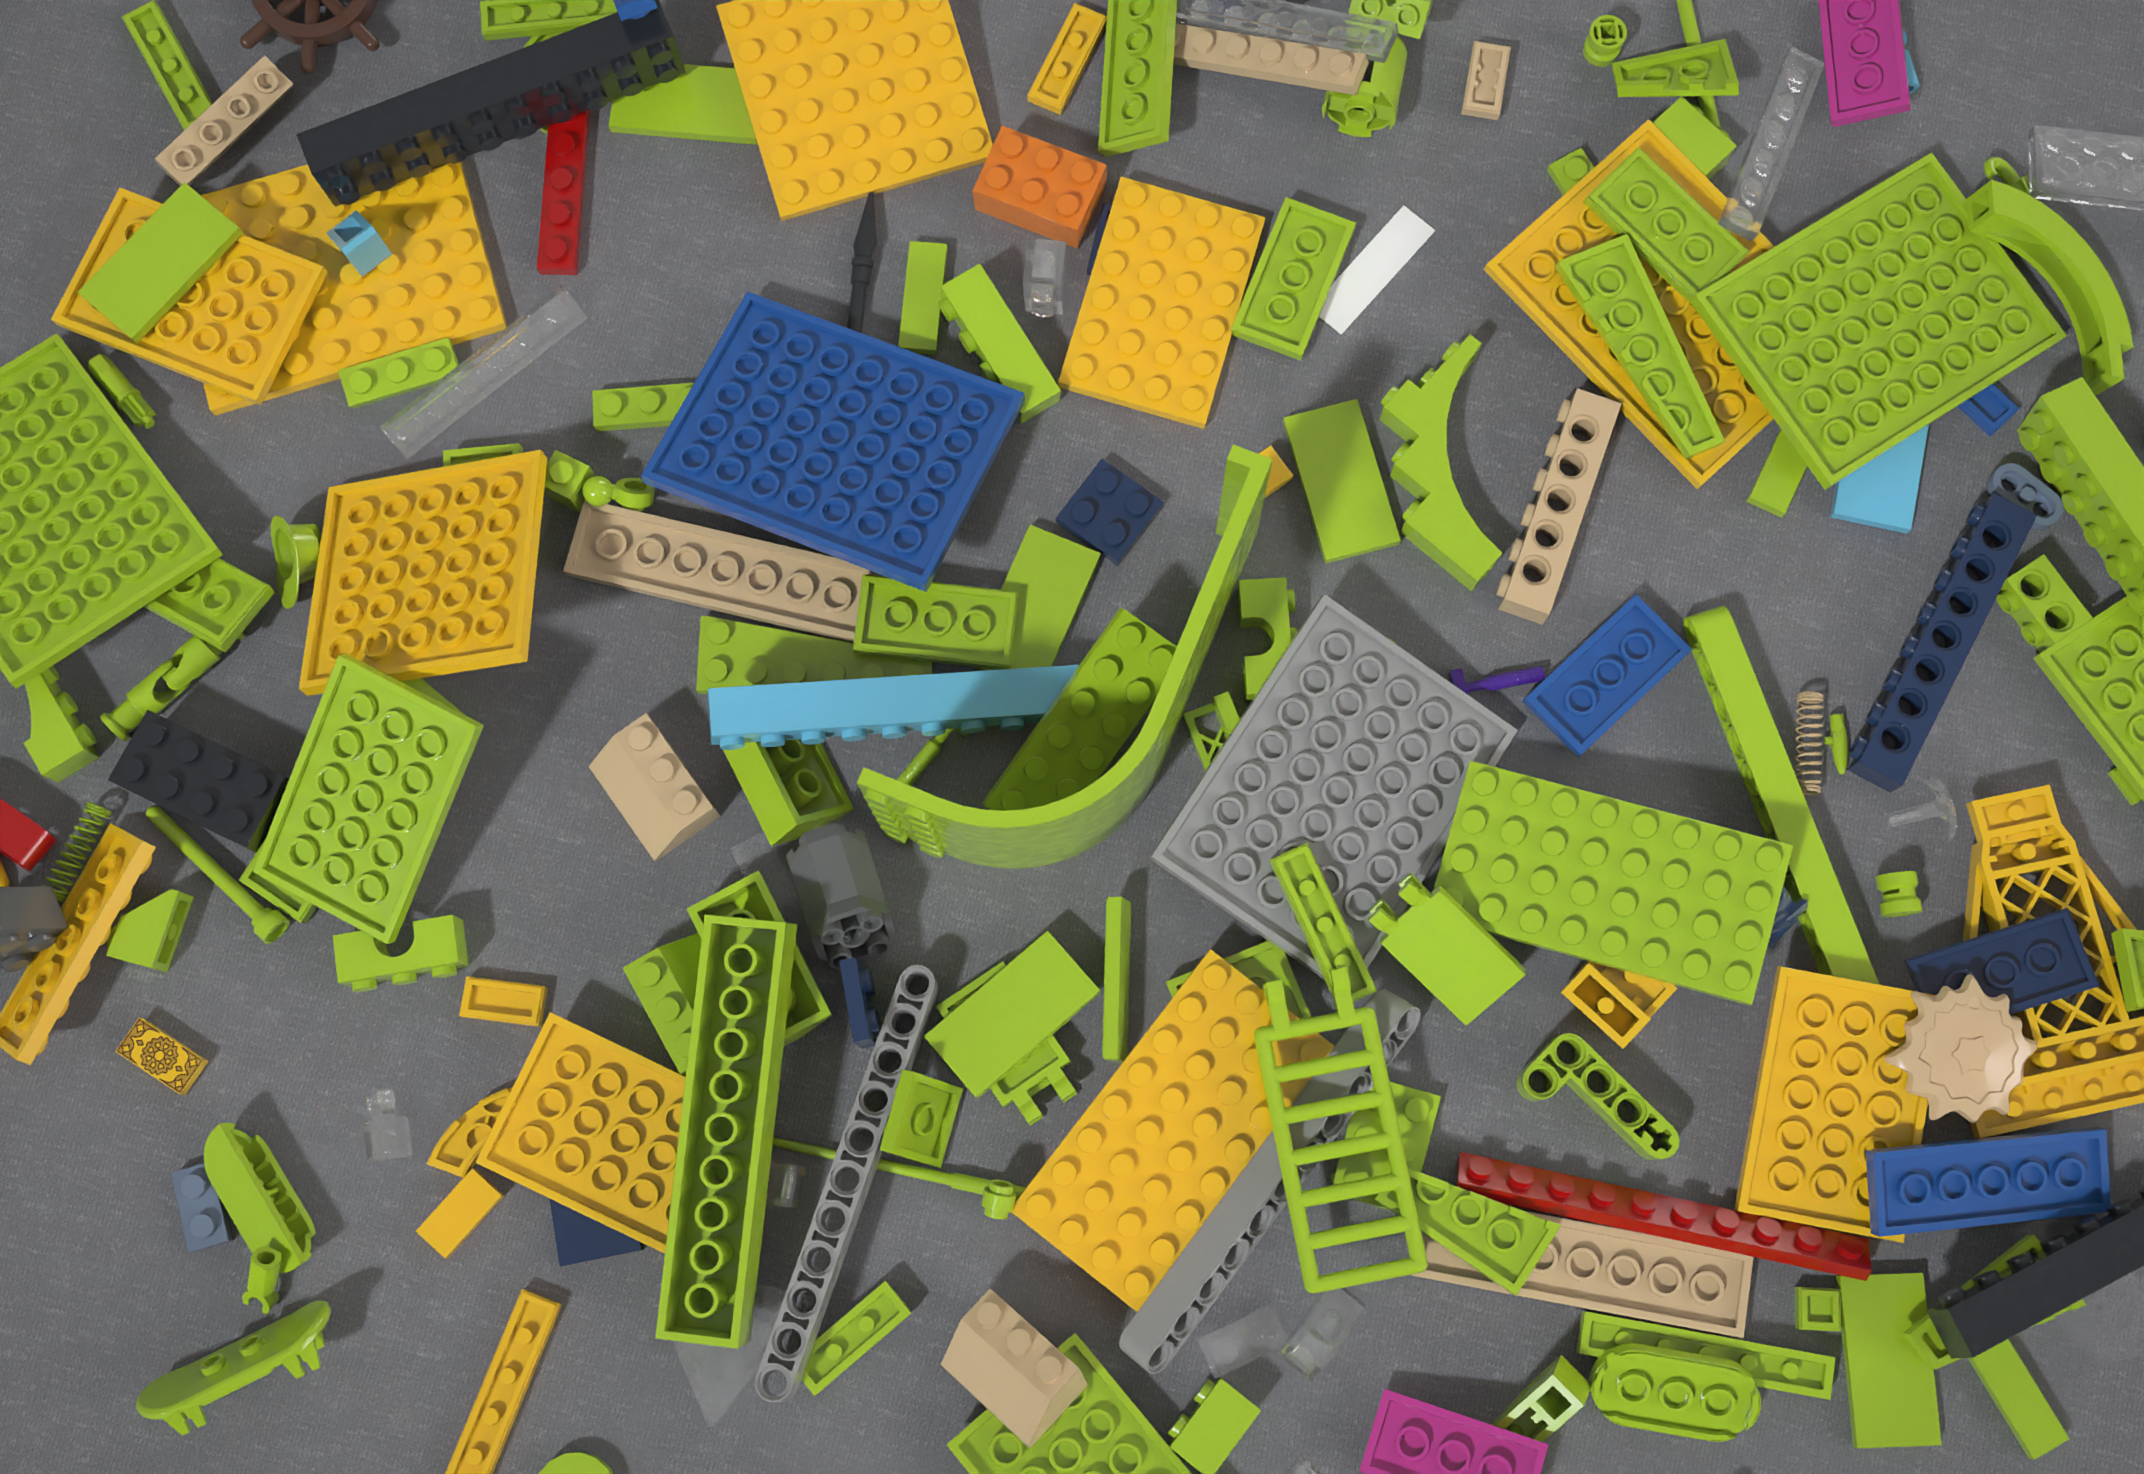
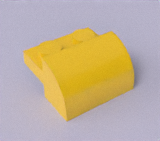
M1587 961L1562 988L1561 993L1624 1049L1651 1020L1650 1017L1678 988L1669 983Z

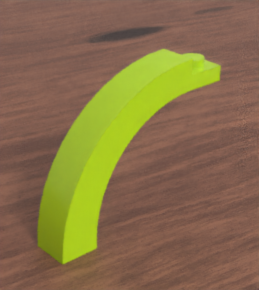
M1990 180L1966 199L1969 232L1990 238L2013 250L2046 279L2063 303L2074 327L2080 349L2083 379L2094 395H2099L2125 379L2122 354L2134 347L2126 311L2111 277L2086 241L2057 213L2023 191L2007 184Z

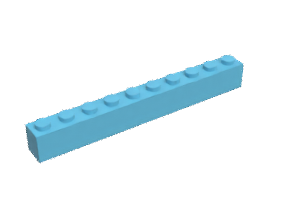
M1079 665L708 688L707 699L711 745L720 744V749L735 750L745 747V743L761 742L763 747H777L784 745L785 740L801 739L803 744H819L825 742L826 737L842 736L843 741L852 742L866 739V734L882 733V738L895 739L906 736V732L922 731L923 736H937L945 734L946 729L961 728L962 733H978L984 731L985 726L1001 725V730L1004 731L1019 730L1025 727L1024 724L1039 723Z

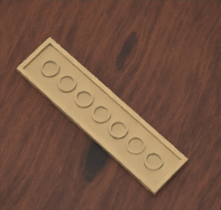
M585 499L563 570L566 576L854 643L862 574L883 576L836 557L606 504L601 507H595L588 504Z
M1528 1212L1534 1216L1560 1224L1561 1227L1517 1296L1744 1338L1754 1257L1634 1231ZM1422 1233L1428 1267L1424 1272L1410 1276L1511 1294Z

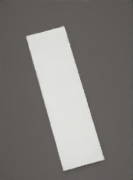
M1403 205L1333 282L1319 317L1338 333L1342 334L1436 230Z

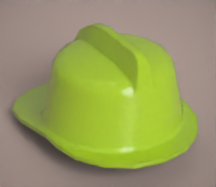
M275 515L270 526L275 553L277 590L282 605L286 609H291L297 600L299 584L314 578L316 575L321 534L316 524H287L281 516Z

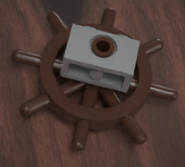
M251 0L262 19L240 38V44L243 48L252 49L273 31L291 43L302 45L300 69L304 74L310 75L316 69L317 47L332 45L354 35L369 51L379 49L380 42L378 38L364 25L372 15L377 0H352L348 6L341 0H283L275 8H273L271 0ZM305 4L304 24L287 19ZM321 6H326L335 17L319 23Z

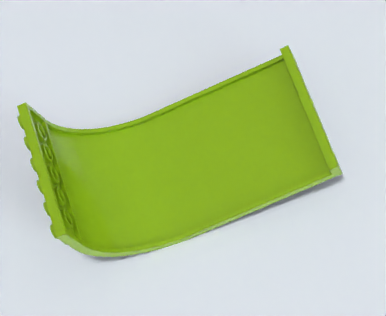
M1232 445L1226 461L1216 534L1221 535L1222 539L1145 724L1129 750L1109 771L1083 790L1059 801L1028 809L1001 811L963 806L863 767L857 784L864 796L863 798L868 803V807H870L872 814L875 816L876 822L880 825L879 828L884 831L883 835L902 844H905L907 839L915 841L921 846L920 850L939 859H942L943 855L947 854L972 864L993 868L1018 869L1054 864L1075 857L1093 848L1126 823L1140 807L1160 772L1251 550L1259 527L1273 459L1237 445Z

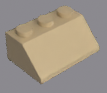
M647 713L613 735L588 766L655 862L720 817L716 808Z
M991 1289L960 1320L941 1362V1366L1029 1448L1037 1442L1088 1386L1080 1369Z

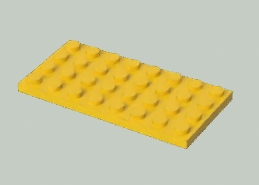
M1210 949L1015 1201L1014 1210L1012 1211L1014 1215L1136 1312L1139 1311L1273 1130L1254 1040V1032L1257 1028L1272 1025L1264 990ZM1287 1009L1289 1021L1299 1020L1296 1015ZM1319 1033L1272 1042L1277 1066L1327 1057L1335 1047ZM1312 1077L1280 1083L1285 1108L1292 1105Z

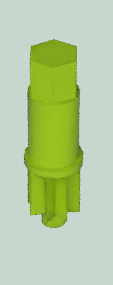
M98 354L90 359L87 368L116 401L117 407L125 412L137 428L141 425L146 429L153 427L155 421L152 417L157 414L143 399L141 392L132 386L107 355Z

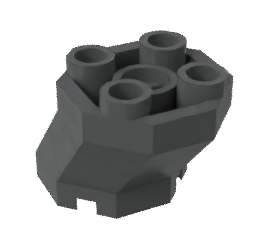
M838 823L804 832L798 840L799 848L795 853L791 849L786 855L818 958L828 961L829 966L834 969H841L839 960L856 957L859 962L886 955L891 949L890 941L896 935L864 831L855 829L856 834L846 831L845 825Z

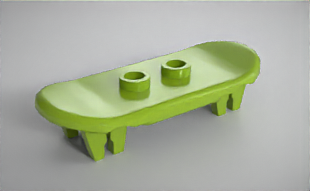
M324 1300L313 1301L250 1335L191 1364L157 1378L139 1394L136 1400V1410L144 1418L163 1419L183 1436L191 1431L186 1417L192 1419L197 1428L206 1425L207 1418L202 1406H206L270 1374L281 1363L296 1379L304 1376L306 1373L301 1364V1358L303 1362L308 1363L312 1371L319 1369L321 1361L318 1350L325 1345L322 1330L329 1321L331 1306Z

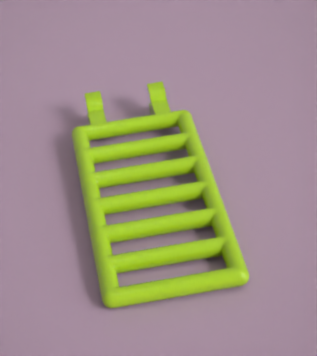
M1347 967L1327 972L1336 1009L1335 1013L1289 1021L1282 980L1263 984L1272 1025L1259 1027L1254 1032V1040L1305 1290L1311 1294L1422 1273L1428 1267L1376 1014L1370 1007L1354 1009ZM1361 1025L1365 1050L1281 1066L1276 1065L1272 1046L1273 1041ZM1370 1066L1374 1091L1285 1108L1280 1085L1282 1082ZM1375 1107L1379 1109L1383 1132L1293 1149L1288 1124ZM1387 1148L1391 1174L1304 1191L1301 1189L1298 1165ZM1396 1190L1400 1216L1310 1233L1306 1207ZM1402 1232L1405 1233L1409 1258L1322 1275L1318 1273L1315 1249Z

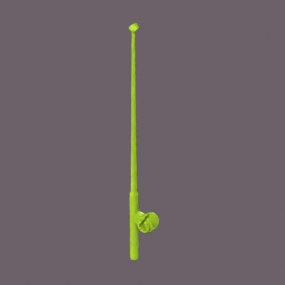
M773 1137L772 1146L833 1160L837 1152L835 1149ZM883 1159L879 1160L876 1168L886 1172L949 1185L953 1189L983 1195L981 1206L985 1208L984 1215L999 1220L1008 1218V1214L1014 1210L1015 1201L1026 1188L1013 1185L1004 1180H990L957 1172L947 1173Z

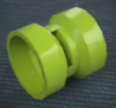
M1614 15L1599 16L1591 24L1583 44L1584 57L1590 64L1605 67L1614 63L1618 58L1621 47L1627 37L1626 26L1620 18Z
M1916 871L1893 872L1875 877L1876 887L1882 892L1883 901L1879 904L1881 917H1901L1923 912L1921 899L1916 896L1915 891L1919 884Z

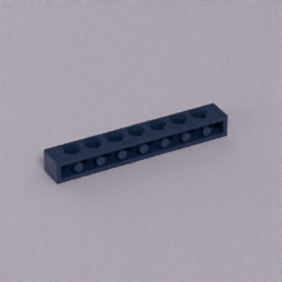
M1995 493L1985 502H1977L1966 518V523L1970 524L1966 535L1961 534L1957 538L1949 552V555L1954 557L1949 568L1944 567L1933 584L1932 588L1937 590L1932 602L1926 601L1917 615L1916 621L1920 623L1916 634H1910L1900 649L1899 655L1904 658L1899 668H1892L1882 685V688L1887 690L1881 703L1876 701L1871 707L1865 719V722L1870 724L1865 735H1859L1849 750L1848 756L1853 759L1847 769L1848 771L1888 792H1892L1904 784L2037 517L2036 514ZM1983 534L1993 539L1995 548L1988 546L1984 542ZM1966 567L1976 571L1978 581L1971 579L1967 575ZM1949 600L1956 601L1961 606L1962 614H1957L1950 608ZM1933 633L1943 637L1945 648L1935 644L1932 638ZM1916 666L1926 670L1929 676L1928 682L1921 680L1917 676ZM1899 700H1904L1911 706V716L1904 714L1900 710ZM1882 733L1888 734L1893 738L1895 742L1894 750L1884 746L1881 740Z

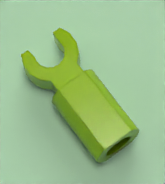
M265 1245L252 1253L247 1290L242 1295L243 1304L249 1305L254 1298H257L263 1305L262 1313L267 1314L278 1302L279 1295L276 1287L279 1279L281 1252Z

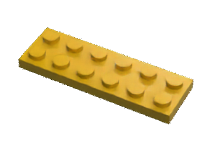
M112 823L108 826L61 907L69 928L54 939L55 943L51 947L39 951L32 957L0 1013V1048L14 1059L31 1065L35 1057L45 1049L49 1039L48 1034L56 1020L61 1018L67 1011L71 994L78 982H81L87 976L90 970V961L98 947L107 941L114 919L119 911L127 906L131 899L133 886L139 876L149 868L152 862V853L156 848L155 846Z

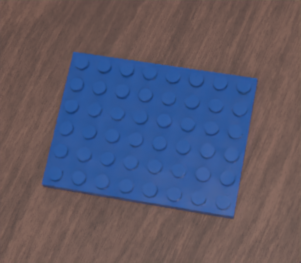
M747 291L641 477L647 485L927 592L1025 402V396L1021 391Z

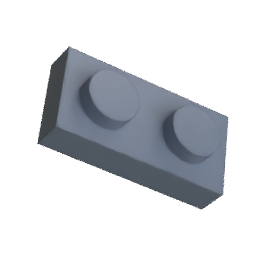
M204 1163L171 1173L188 1252L196 1253L234 1241L228 1212L207 1176Z

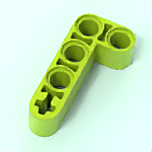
M1561 1034L1550 1040L1517 1076L1516 1086L1518 1092L1523 1098L1533 1102L1550 1098L1566 1083L1644 1159L1654 1161L1669 1158L1679 1148L1680 1139L1675 1128L1591 1046L1576 1034ZM1559 1043H1567L1574 1049L1575 1057L1571 1064L1563 1063L1558 1058L1556 1051ZM1537 1071L1545 1076L1547 1087L1543 1093H1537L1529 1086L1528 1080L1531 1072ZM1591 1071L1599 1073L1604 1079V1089L1600 1094L1591 1091L1587 1085V1076ZM1622 1100L1629 1102L1634 1108L1635 1115L1630 1123L1624 1122L1618 1116L1617 1108ZM1640 1126L1646 1130L1634 1133V1130ZM1660 1133L1662 1138L1659 1143L1663 1148L1652 1149L1650 1145L1654 1140L1649 1134Z

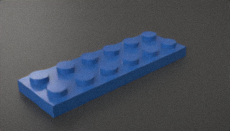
M2100 1127L1866 1150L1871 1234L1878 1237L2107 1212L2106 1208L2111 1205L2106 1129Z

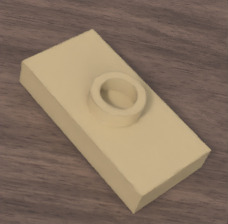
M1474 41L1461 115L1498 121L1511 47Z

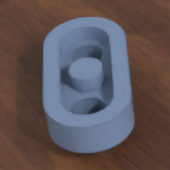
M2007 463L2000 466L1990 475L1987 482L1990 496L1995 493L2034 513L2033 506L2039 507L2042 510L2043 515L2036 517L2031 527L2032 529H2047L2061 518L2063 503L2058 494L2021 465ZM2002 482L2009 483L2012 491H2006L2002 487Z

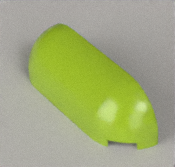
M235 1123L218 1124L209 1134L204 1147L205 1170L213 1188L251 1253L259 1247L266 1245L281 1252L279 1273L290 1272L298 1268L312 1255L310 1253L312 1246L311 1238L316 1234L310 1216L264 1140L257 1134L251 1138L246 1133L235 1129Z

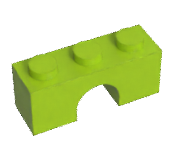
M1286 577L1245 579L1238 582L1239 628L1256 627L1262 629L1268 634L1272 642V647L1266 653L1256 656H1244L1242 670L1245 703H1251L1297 633V628L1290 627L1289 613H1295L1294 589L1287 590Z
M454 915L413 921L414 940L412 946L406 953L397 957L389 955L386 943L362 930L332 935L337 981L339 984L352 987V992H365L377 989L378 982L392 980V985H405L417 982L418 975L432 973V978L457 975L456 969L469 967L463 920Z

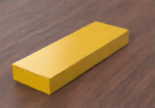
M1077 3L1073 4L1027 95L1028 102L1062 115L1106 28L1107 16Z

